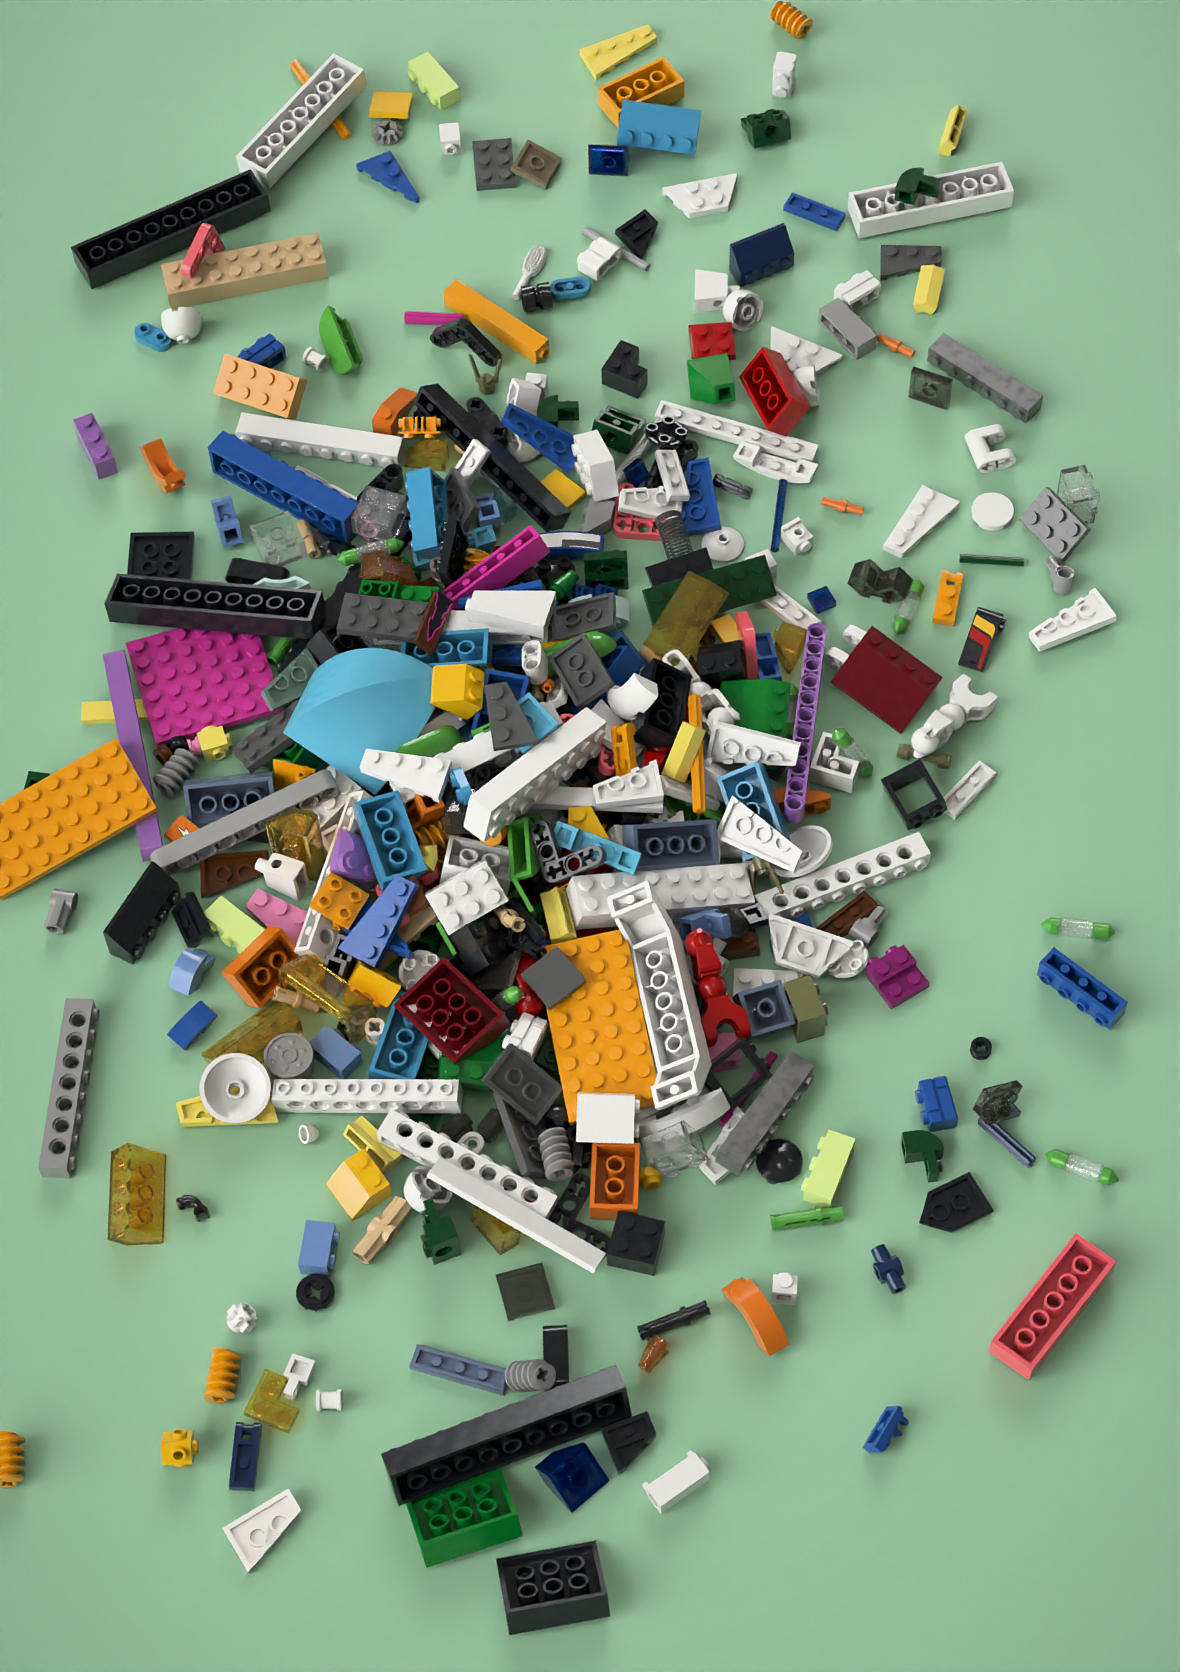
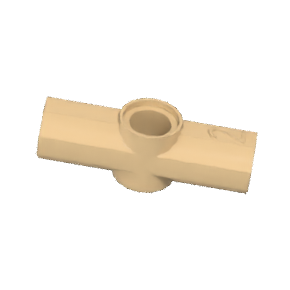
M395 1196L383 1213L372 1219L367 1228V1233L353 1250V1255L358 1260L370 1265L382 1248L392 1243L398 1234L400 1225L413 1210L409 1203L402 1197Z

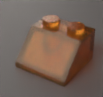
M372 550V553L363 554L359 579L399 581L402 585L407 586L419 585L411 565L403 562L402 558L386 556L385 552L380 550Z

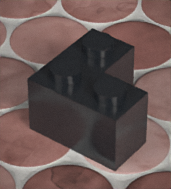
M620 340L601 368L603 385L637 399L640 397L648 385V373L646 368L638 365L639 347Z

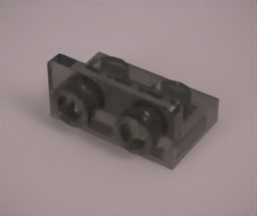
M1015 1080L983 1088L973 1110L987 1125L1019 1117L1021 1111L1014 1103L1017 1101L1018 1094L1023 1086Z

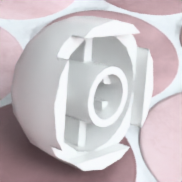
M741 289L732 292L723 305L725 321L731 322L734 329L742 332L751 330L753 327L750 325L755 321L759 322L763 313V301L759 299L758 294L749 290Z
M178 307V311L172 312V308L167 309L161 314L163 330L168 337L176 340L178 343H188L189 340L199 334L202 328V313L199 314L198 309L191 307Z
M815 366L800 367L794 371L793 375L810 406H819L820 400Z
M425 1165L417 1166L407 1177L404 1185L405 1199L413 1209L421 1213L424 1210L423 1201L432 1198L437 1211H440L447 1205L453 1192L429 1179L427 1175L432 1167Z

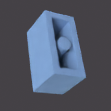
M326 1025L310 1041L313 1057L340 1079H347L363 1063L361 1049L355 1043L346 1041L344 1035L338 1029L333 1030Z
M306 1220L298 1262L300 1274H322L329 1277L330 1268L334 1269L336 1263V1254H333L334 1246H338L340 1240V1232L336 1231L335 1223Z

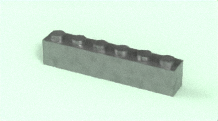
M945 333L928 348L927 361L931 365L943 370L948 376L954 377L963 383L964 386L973 389L983 398H987L999 408L1012 414L1016 419L1027 423L1041 409L1042 394Z
M790 1051L721 1145L715 1162L737 1176H740L744 1169L748 1171L755 1160L753 1156L756 1152L760 1154L767 1144L766 1138L768 1136L773 1137L779 1127L777 1124L779 1120L782 1119L784 1121L791 1110L789 1107L792 1102L796 1104L803 1093L801 1091L804 1086L808 1088L813 1081L814 1075H812L815 1065Z

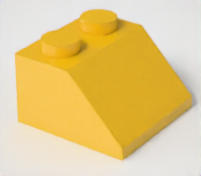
M468 664L434 666L430 704L468 720L482 709L484 671Z
M361 960L358 961L346 982L347 986L350 987L348 991L358 997H361L362 994L370 998L369 1002L379 1008L382 1005L388 1007L401 988L399 979Z
M365 1149L346 1159L326 1183V1186L352 1221L392 1196L390 1183Z

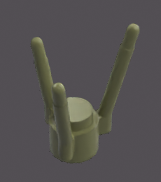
M469 354L468 357L476 377V382L479 385L480 393L484 395L492 394L495 390V384L498 383L502 359L498 360L494 376L488 373L480 375L472 354Z
M757 856L751 859L752 864L748 865L753 896L755 895V873L758 876L768 875L772 888L777 887L779 892L783 894L784 890L772 863Z

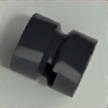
M549 282L537 283L536 287H533L532 284L520 286L524 312L536 311L537 307H540L541 310L553 308Z

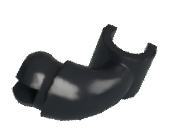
M187 1194L176 1199L180 1210H184L187 1207L195 1208L194 1215L198 1222H200L198 1216L201 1213H206L207 1217L210 1218L207 1207L197 1197Z

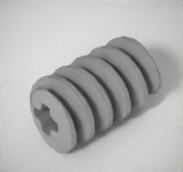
M176 749L175 755H171L169 761L159 770V774H156L153 778L156 787L167 797H174V793L171 790L176 792L180 790L177 783L180 785L184 784L185 781L182 777L190 778L188 771L195 772L196 769L192 764L200 766L199 759L185 749Z
M561 1127L547 1129L538 1137L546 1178L556 1182L569 1179L574 1173L571 1170L574 1167V1163L571 1160L572 1154L569 1152L570 1146L568 1145L566 1130Z
M541 1359L513 1361L505 1370L506 1384L515 1392L545 1391L553 1386L556 1379L555 1368Z

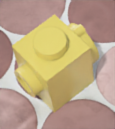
M207 726L197 733L205 762L220 760L230 755L229 746H232L229 733H224L222 726Z

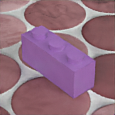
M93 413L73 419L77 436L98 479L100 480L118 473L115 458Z

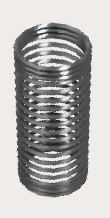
M670 510L658 515L655 522L667 555L666 557L668 558L667 560L693 552L681 512ZM672 516H677V517H674V518H670V519H668V520H666V521H664V522H661V521H663V520L666 519V518H669V517H672Z

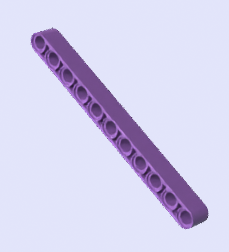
M820 623L810 624L806 632L792 739L801 742L796 766H789L784 799V819L791 824L800 823L804 818L826 645V628Z
M125 650L103 654V660L119 743L155 804ZM157 812L135 824L143 862L151 860V853L163 847Z

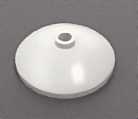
M813 825L799 827L788 832L791 842L805 852L796 873L773 863L772 866L777 875L787 878L801 877L815 871L827 860L831 853L833 841L829 832L820 826Z
M229 1053L216 1058L207 1066L200 1080V1097L204 1107L214 1118L225 1123L241 1124L254 1119L265 1109L270 1098L271 1083L266 1069L259 1061L246 1054ZM238 1087L240 1092L234 1095L231 1093V1089Z

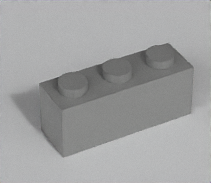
M836 298L819 309L818 322L856 360L876 349V332L869 328L862 318L850 309L847 303H843L839 298Z

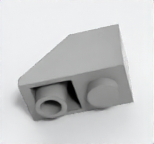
M590 498L588 506H584L583 518L585 521L580 523L579 531L603 535L610 532L614 521L615 502L607 500L594 502L593 498Z

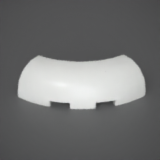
M512 378L506 403H511L537 416L538 402L542 390L528 381ZM507 428L511 443H508L510 453L519 462H527L534 459L540 453Z
M634 673L623 686L614 685L607 690L606 697L613 712L619 717L630 721L637 718L638 712L644 713L658 697V688L656 683Z

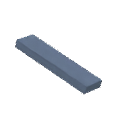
M419 1344L416 1346L410 1363L411 1370L499 1395H504L507 1386L505 1380L506 1369Z

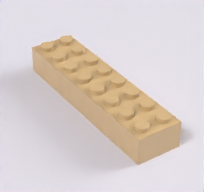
M319 233L205 255L193 278L181 274V266L184 260L161 264L167 296L172 310L178 309V307H190L328 278L327 264Z

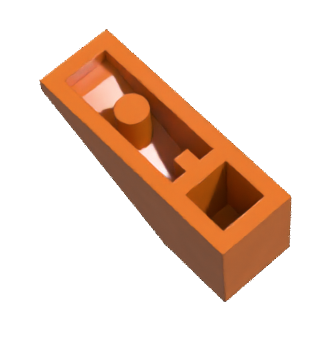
M399 387L379 406L372 418L373 433L396 436L400 429L399 419L407 417L414 405L413 402L417 393Z

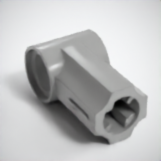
M56 888L52 890L49 904L50 909L44 924L45 930L57 935L64 933L70 913L74 912L77 906V892Z

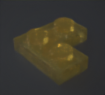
M265 1369L243 1411L244 1415L289 1433L300 1411L297 1407L279 1401L288 1382L287 1377Z

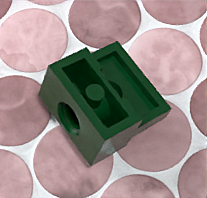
M769 109L764 113L750 114L745 118H741V126L747 132L748 141L754 149L791 139L790 119L784 110Z
M608 405L594 419L592 431L598 430L607 447L628 455L634 447L638 435L643 430L646 420Z
M627 550L584 553L585 586L595 588L598 584L618 588V590L628 589Z
M433 1199L423 1201L424 1210L421 1211L424 1220L422 1225L424 1234L420 1237L426 1258L431 1257L433 1264L436 1265L461 1255L458 1234L450 1215L440 1219Z

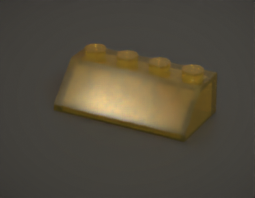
M688 571L643 645L661 657L677 649L688 660L729 593L712 581ZM675 658L671 660V663L677 666L680 660Z
M295 808L266 820L265 828L271 855L278 853L304 862L308 879L316 882L326 861L318 814L309 809Z
M273 1000L202 1052L201 1055L210 1064L222 1055L241 1053L255 1058L262 1064L264 1062L265 1048L274 1037L284 1033H296L299 1035L303 1033L301 1020L285 1003Z
M126 1143L111 1151L107 1240L127 1246L164 1243L165 1154L131 1143Z

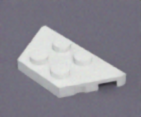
M734 173L663 187L662 194L665 197L671 198L673 204L678 209H681L689 219L727 212L733 196L737 175Z
M773 326L771 327L770 349L782 354L792 374L800 367L814 365L816 374H820L828 370V366L835 362L838 364L842 361V354Z
M771 913L769 914L768 921L776 965L819 979L853 946L854 941Z

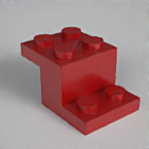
M731 322L688 325L692 359L727 353L729 360H736Z

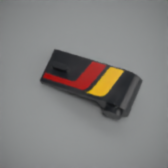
M978 607L958 665L980 672L984 671L994 639L999 631L1003 632L1007 620L1003 619L1004 614Z

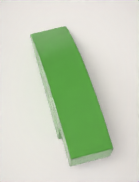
M538 812L519 817L507 826L510 880L512 883L514 879L520 881L533 877L541 867L530 834V827L536 820L545 821ZM540 826L541 830L538 834L543 836L545 828Z

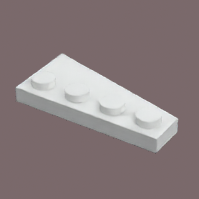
M922 485L883 545V550L903 558L920 543V540L926 534L929 535L938 523L948 518V514L958 509L960 501Z
M1096 588L1089 591L1088 596L1079 598L1073 606L1068 609L1064 608L1059 612L1058 616L1053 619L1049 618L1031 630L1029 638L1038 651L1041 652L1116 622V614Z
M715 720L712 725L706 759H712V763L723 762V764L746 763V765L758 761L766 763V765L796 766L801 742Z
M366 749L359 768L364 774L385 782H393L400 788L411 789L418 795L423 797L426 795L431 797L433 801L440 803L453 764L451 760Z

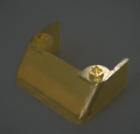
M305 954L285 962L278 969L281 988L295 992L298 990L345 1024L349 1043L353 1042L357 1045L366 1035L365 1023L370 1018H376L374 1000L368 993L358 991L322 965L321 961L313 954Z

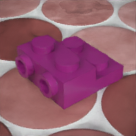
M904 944L900 947L896 945L891 946L885 952L886 955L880 959L877 956L871 958L865 968L866 978L890 1009L897 1007L927 989L930 984L916 966L917 961Z

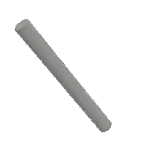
M585 227L582 231V234L592 240L603 237L588 227ZM621 247V257L648 271L650 268L649 263Z

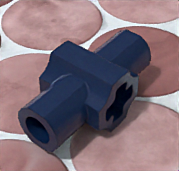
M885 1244L874 1247L871 1253L876 1261L873 1263V1268L878 1281L881 1284L887 1282L892 1294L903 1291L906 1285L901 1277L904 1275V1270L899 1257L895 1254L890 1256Z

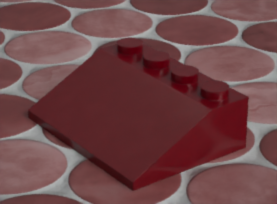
M871 626L830 683L901 734L943 677L874 626Z
M445 957L436 963L394 1004V1007L454 1065L495 1041L511 1025L505 1014Z

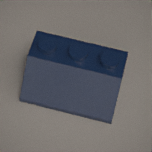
M784 223L730 244L729 271L740 287L752 284L757 280L770 277L772 274L794 266V250Z

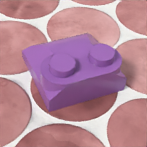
M339 828L329 871L362 886H369L371 881L376 879V875L363 838L348 830Z

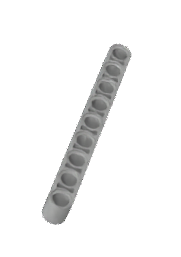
M330 770L318 771L156 849L151 853L150 859L171 876L335 797L339 792L338 786Z

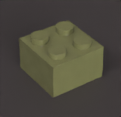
M810 975L784 982L783 987L796 1023L791 1028L797 1043L823 1036L825 1026H827L826 1015L829 1013L826 1003L821 1002L819 998L820 989L817 982L813 983Z

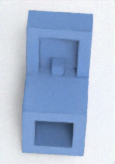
M492 493L474 496L481 508L476 516L478 528L491 524L493 529L501 528L500 513L496 500H493Z
M227 496L211 500L223 548L244 543L232 497Z
M720 909L699 910L677 918L682 940H685L690 932L698 928L708 932L711 937L727 939L732 936L728 914L720 913Z
M186 948L174 965L168 987L189 996L199 989L203 972L214 965L216 957L202 949L190 950Z

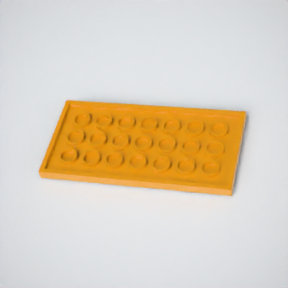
M117 738L0 803V900L7 898L158 811Z
M619 929L542 946L546 948L547 953L557 946L587 982L552 1010L546 1007L569 1124H577L578 1092L635 1094V1100H640V1110L655 1107L651 1086H654L657 1075L628 940L624 939Z

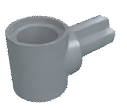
M1050 556L1045 560V565L1051 573L1050 579L1053 582V591L1061 595L1070 593L1075 574L1074 570L1068 566H1061L1056 558Z
M877 906L868 918H859L853 924L849 931V936L855 940H861L864 946L869 948L879 935L878 926L887 917L888 912L884 907Z

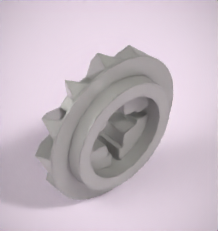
M384 118L382 122L377 121L376 125L372 126V136L375 141L381 144H393L400 140L403 135V127L399 121L394 122L392 118L389 121H386ZM390 128V130H388L386 134H384V130Z

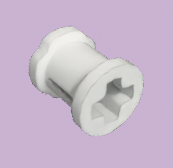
M309 347L302 357L304 364L312 365L319 372H323L326 369L330 360L327 355H321L313 347Z
M370 1018L365 1023L366 1039L372 1046L378 1045L385 1026L384 1021L380 1018Z
M316 1389V1411L320 1412L322 1409L342 1411V1389L332 1392H322L321 1389Z

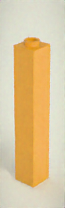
M456 279L443 291L444 305L458 314H463L464 318L534 364L548 356V338Z

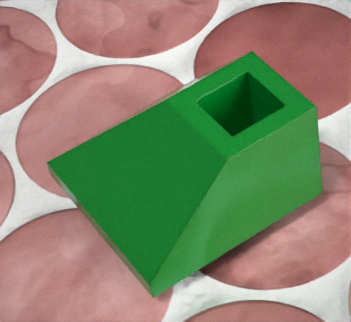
M727 353L687 360L691 399L711 404L736 401L734 380Z

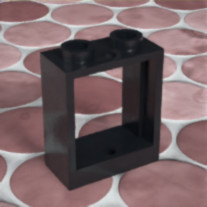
M921 759L881 779L886 794L907 830L919 828L927 820L938 818L948 810L942 794ZM924 778L936 800L907 814L895 792Z
M738 1038L711 1060L712 1065L704 1083L710 1092L722 1089L730 1105L728 1111L773 1076L769 1071L771 1069L770 1065L763 1057L760 1059L755 1053L757 1049L749 1039ZM740 1048L759 1075L730 1097L711 1071Z

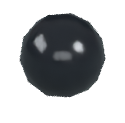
M560 1104L551 1105L542 1117L544 1127L546 1129L561 1127L567 1130L570 1124L566 1107Z

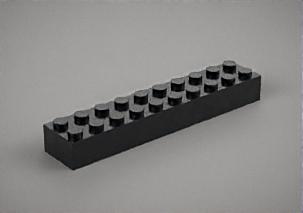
M249 169L72 246L74 262L90 288L94 289L190 247L202 223L213 225L217 233L220 234L270 212L269 197L256 176Z
M128 574L116 575L104 603L109 622L300 639L313 638L319 630L326 611L321 590Z
M616 1365L381 1453L398 1506L632 1417L626 1386Z

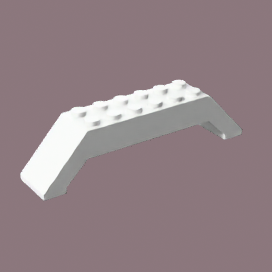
M645 881L611 895L607 899L611 917L615 920L624 939L628 940L658 1072L655 1084L651 1086L655 1109L659 1110L701 1094L712 1064L682 939L651 882Z

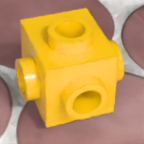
M180 1428L163 1432L160 1442L162 1465L185 1467L188 1464H192L194 1455L199 1453L198 1440H194L193 1430L186 1431Z

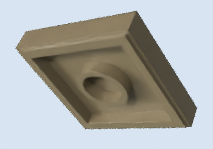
M527 140L510 171L545 190L562 158Z

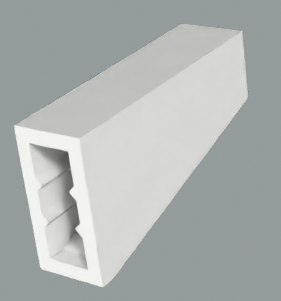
M474 591L472 598L467 599L465 611H468L469 621L544 639L556 606V592Z

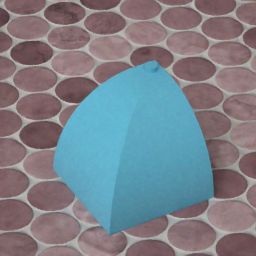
M362 648L335 655L314 671L283 733L376 795L386 782L361 772L359 767L365 750L395 752L400 746L419 736L436 707L430 704L433 668L412 656L388 649Z

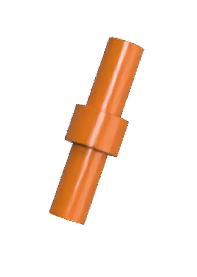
M882 333L878 334L877 341L887 345L893 352H900L911 359L914 357L915 351L902 345L903 342L896 338L891 339Z
M823 497L821 505L835 508L838 512L842 513L847 511L862 515L864 507L850 504L847 500L843 499L838 501Z
M549 677L540 684L541 689L545 693H550L554 687L553 680Z

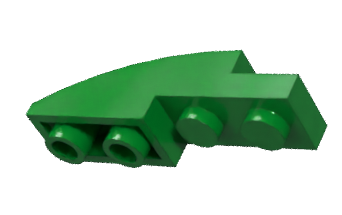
M362 580L358 594L429 603L433 592L438 590L443 594V590L440 587L402 585L399 581Z

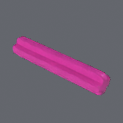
M406 311L404 313V322L408 324L444 325L464 318L463 314L414 311Z

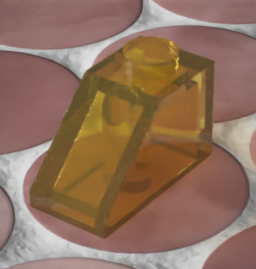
M426 438L409 447L404 464L405 467L417 469L430 467L434 471L446 472L450 456L448 440Z
M782 621L780 628L774 630L772 640L775 641L774 647L785 672L791 675L805 645L807 629Z

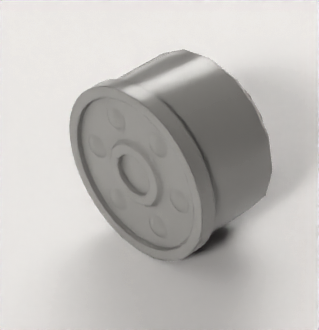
M284 1033L274 1037L267 1044L264 1051V1061L272 1080L309 1079L314 1071L313 1049L305 1037L296 1033Z

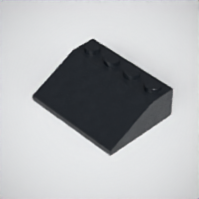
M596 1540L496 1559L509 1635L610 1617L608 1596Z

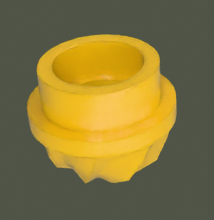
M646 1166L640 1171L639 1183L643 1186L644 1190H652L661 1186L662 1174L656 1167Z

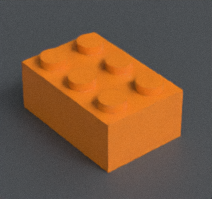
M268 926L221 973L248 1006L260 1009L274 996L273 993L276 986L282 988L308 961L294 952L296 946L282 928Z
M592 1142L590 1219L616 1220L618 1211L638 1215L640 1143Z

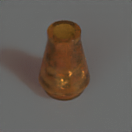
M654 1335L652 1339L649 1338L637 1365L642 1370L650 1373L669 1353L670 1344L657 1335Z

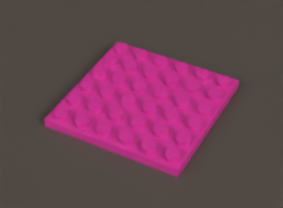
M176 628L125 643L157 748L161 744L167 746L168 740L175 736H184L186 740L195 738L197 733L207 726H222L223 729L276 715L284 710L281 707L271 712L260 694L274 678L259 635Z

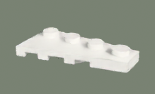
M731 797L717 829L718 839L796 873L805 852L736 797Z

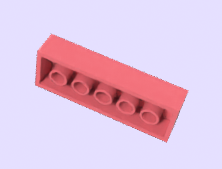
M1075 1233L991 1340L988 1352L1029 1381L1113 1273L1116 1261Z

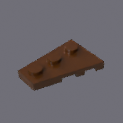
M268 850L220 853L200 861L201 897L205 898L264 876L263 873L255 870V864L259 858L269 860Z

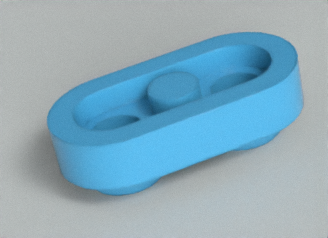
M585 277L557 279L550 285L551 295L556 300L585 297L590 293V282Z
M149 323L139 324L134 330L136 340L155 351L165 352L172 346V339L166 335L164 330Z
M458 767L451 770L452 774L449 775V781L452 788H457L455 792L459 803L463 802L467 806L472 790L462 768Z

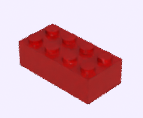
M762 347L739 376L768 431L787 437L811 407L782 354L777 351Z

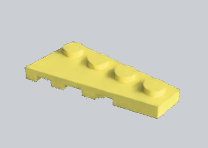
M647 24L580 49V56L595 80H598L604 72L614 70L615 65L620 62L625 63L630 59L631 55L639 54L657 43V36L650 25Z
M238 1087L231 1089V1093L234 1095L240 1092ZM271 1093L265 1109L254 1119L241 1124L278 1123L275 1107L271 1101ZM200 1096L176 1102L182 1127L241 1125L225 1123L214 1118L204 1107Z

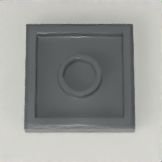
M557 946L520 974L521 978L549 1010H552L587 983L586 979Z

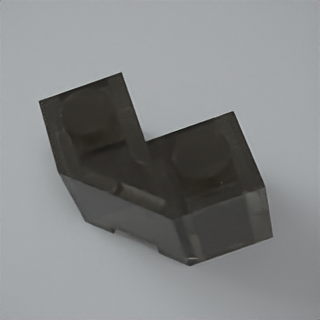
M867 559L854 564L847 584L860 596L870 598V595L883 598L882 602L892 604L906 600L913 579L900 567L883 571L874 561Z
M448 789L447 794H445V816L441 818L442 830H445L447 835L472 834L463 827L468 805L465 806L463 802L459 803L455 792L456 789Z

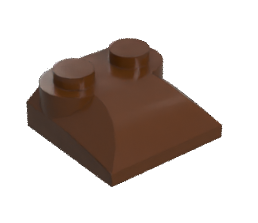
M739 916L729 917L732 936L727 939L719 938L727 943L720 956L729 961L760 956L758 935L755 929L747 931Z

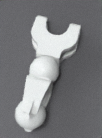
M675 649L664 655L662 658L663 662L671 665L672 659H679L680 663L673 667L692 676L689 695L696 693L701 696L702 727L709 736L711 735L712 725L715 720L734 725L735 721L740 720L739 713L730 706L723 694L718 689L712 690L707 683L702 682L679 650ZM712 707H715L714 709L711 710V712L708 714V717H707V719H706V718H705V715H706L705 712L708 711L709 709H711Z
M966 674L961 675L953 682L952 691L949 695V704L942 706L939 711L936 709L924 726L917 729L912 735L913 756L918 759L935 752V750L948 742L953 731L961 728L968 720L985 719L995 709L999 696L991 691L984 695L973 694L969 690L972 678Z

